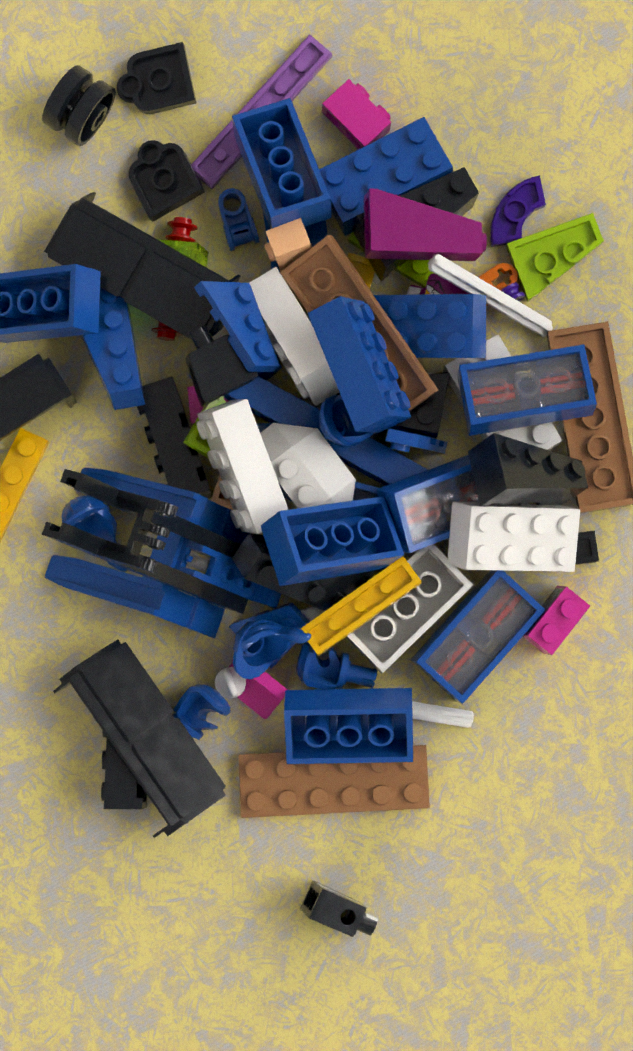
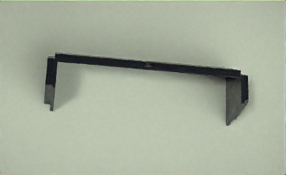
M95 192L82 197L70 205L44 250L48 254V258L61 265L78 264L101 271L100 287L116 297L124 298V301L189 339H191L190 332L204 325L207 326L212 337L222 330L224 325L221 320L215 321L210 313L213 308L205 295L200 297L194 287L200 281L238 282L241 275L238 274L230 280L222 277L94 204Z
M37 354L0 378V441L64 400L70 408L78 403L49 357L43 360L40 354Z
M117 639L72 668L59 679L62 684L53 691L54 694L72 685L168 824L153 835L154 838L162 832H165L168 837L226 796L223 791L226 785L180 719L173 717L171 714L173 709L126 642L121 644Z

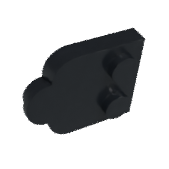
M184 43L167 45L131 56L127 63V73L117 83L119 97L127 103H134L145 114H155L196 104L197 101Z
M151 140L140 146L138 160L130 166L128 175L138 198L152 222L205 193L186 153L179 145L175 143L163 145L159 141Z

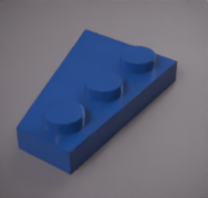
M200 281L194 287L200 297L205 295L213 308L210 313L214 320H221L230 335L227 340L248 372H273L280 366L250 283Z
M389 428L385 441L391 442L390 449L409 452L411 446L445 454L448 443Z

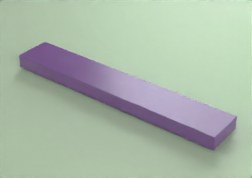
M309 34L237 114L291 98L293 101L332 58V53ZM232 120L191 164L198 178L210 189H213L242 157L234 137Z

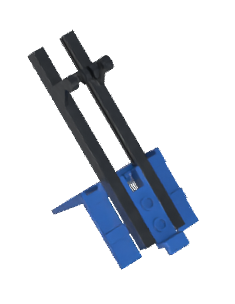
M83 468L81 473L64 469L60 480L61 483L134 515L136 520L127 546L102 539L66 523H62L60 527L46 522L42 535L143 575V577L73 557L53 555L45 574L46 579L67 589L159 617L211 638L216 637L225 609L244 614L248 600L272 608L278 606L281 593L245 579L232 560V557L248 533L241 532L240 528L237 529L230 516L231 509L225 508L192 491L105 469ZM147 532L158 535L157 539L146 536ZM143 544L153 549L150 557L140 554ZM191 550L194 551V552H197V553H199V554H201V555H204V556H206V557H208V558H210V559L207 560V559L202 558V557H200V556H198V555H195V554L191 553ZM188 564L189 566H191V567H193V568H196V569H198V570H201V571L205 572V574H203V573H201V572H199V571H196V570H192V569L186 568V565Z

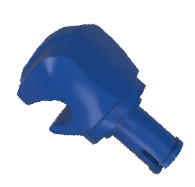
M308 641L302 645L296 671L301 682L305 685L317 689H342L343 684L345 685L346 682L371 689L374 687L375 682L373 681H376L377 669L351 664L348 653L342 652L339 658L333 647L328 649L329 658L321 660Z
M197 684L189 687L173 709L175 712L172 715L174 718L180 719L192 738L200 740L204 735L201 730H215L218 728V726L206 721L207 714L218 712L221 715L227 716L231 712V707L226 699L213 687Z

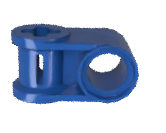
M235 188L224 190L219 196L218 204L230 251H234L237 246L250 242L260 243L253 217L250 215L243 193ZM234 198L241 203L240 208L232 212L226 210L224 203Z

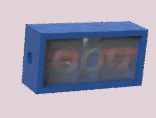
M584 344L459 365L457 378L469 436L592 416L597 406Z
M469 455L376 489L378 497H385L402 550L406 553L415 552L449 538L452 501L479 502Z
M490 570L410 660L455 701L463 704L546 609L503 570Z

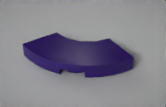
M540 175L517 184L501 200L491 222V248L507 245V243L521 239L522 226L525 220L534 211L545 207L546 203Z

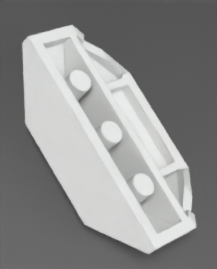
M273 423L260 433L277 480L297 508L353 501L356 479L318 428Z

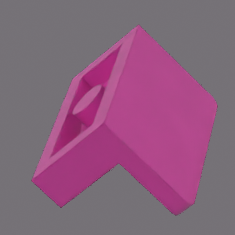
M264 672L259 677L246 679L245 690L237 698L263 719H267L284 699L285 690L288 689Z

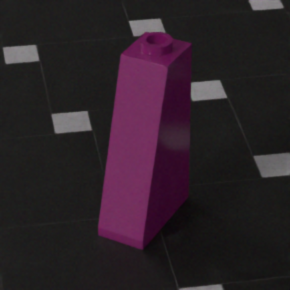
M370 188L364 196L366 259L430 260L434 254H440L450 261H476L486 250L487 236L486 233H482L481 222L379 189Z

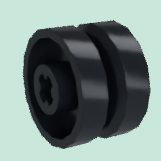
M76 65L68 70L52 91L43 110L42 121L55 131L65 129V136L68 140L78 146H83L95 135L105 121L114 103L116 90L102 80L93 83L92 73L80 65Z

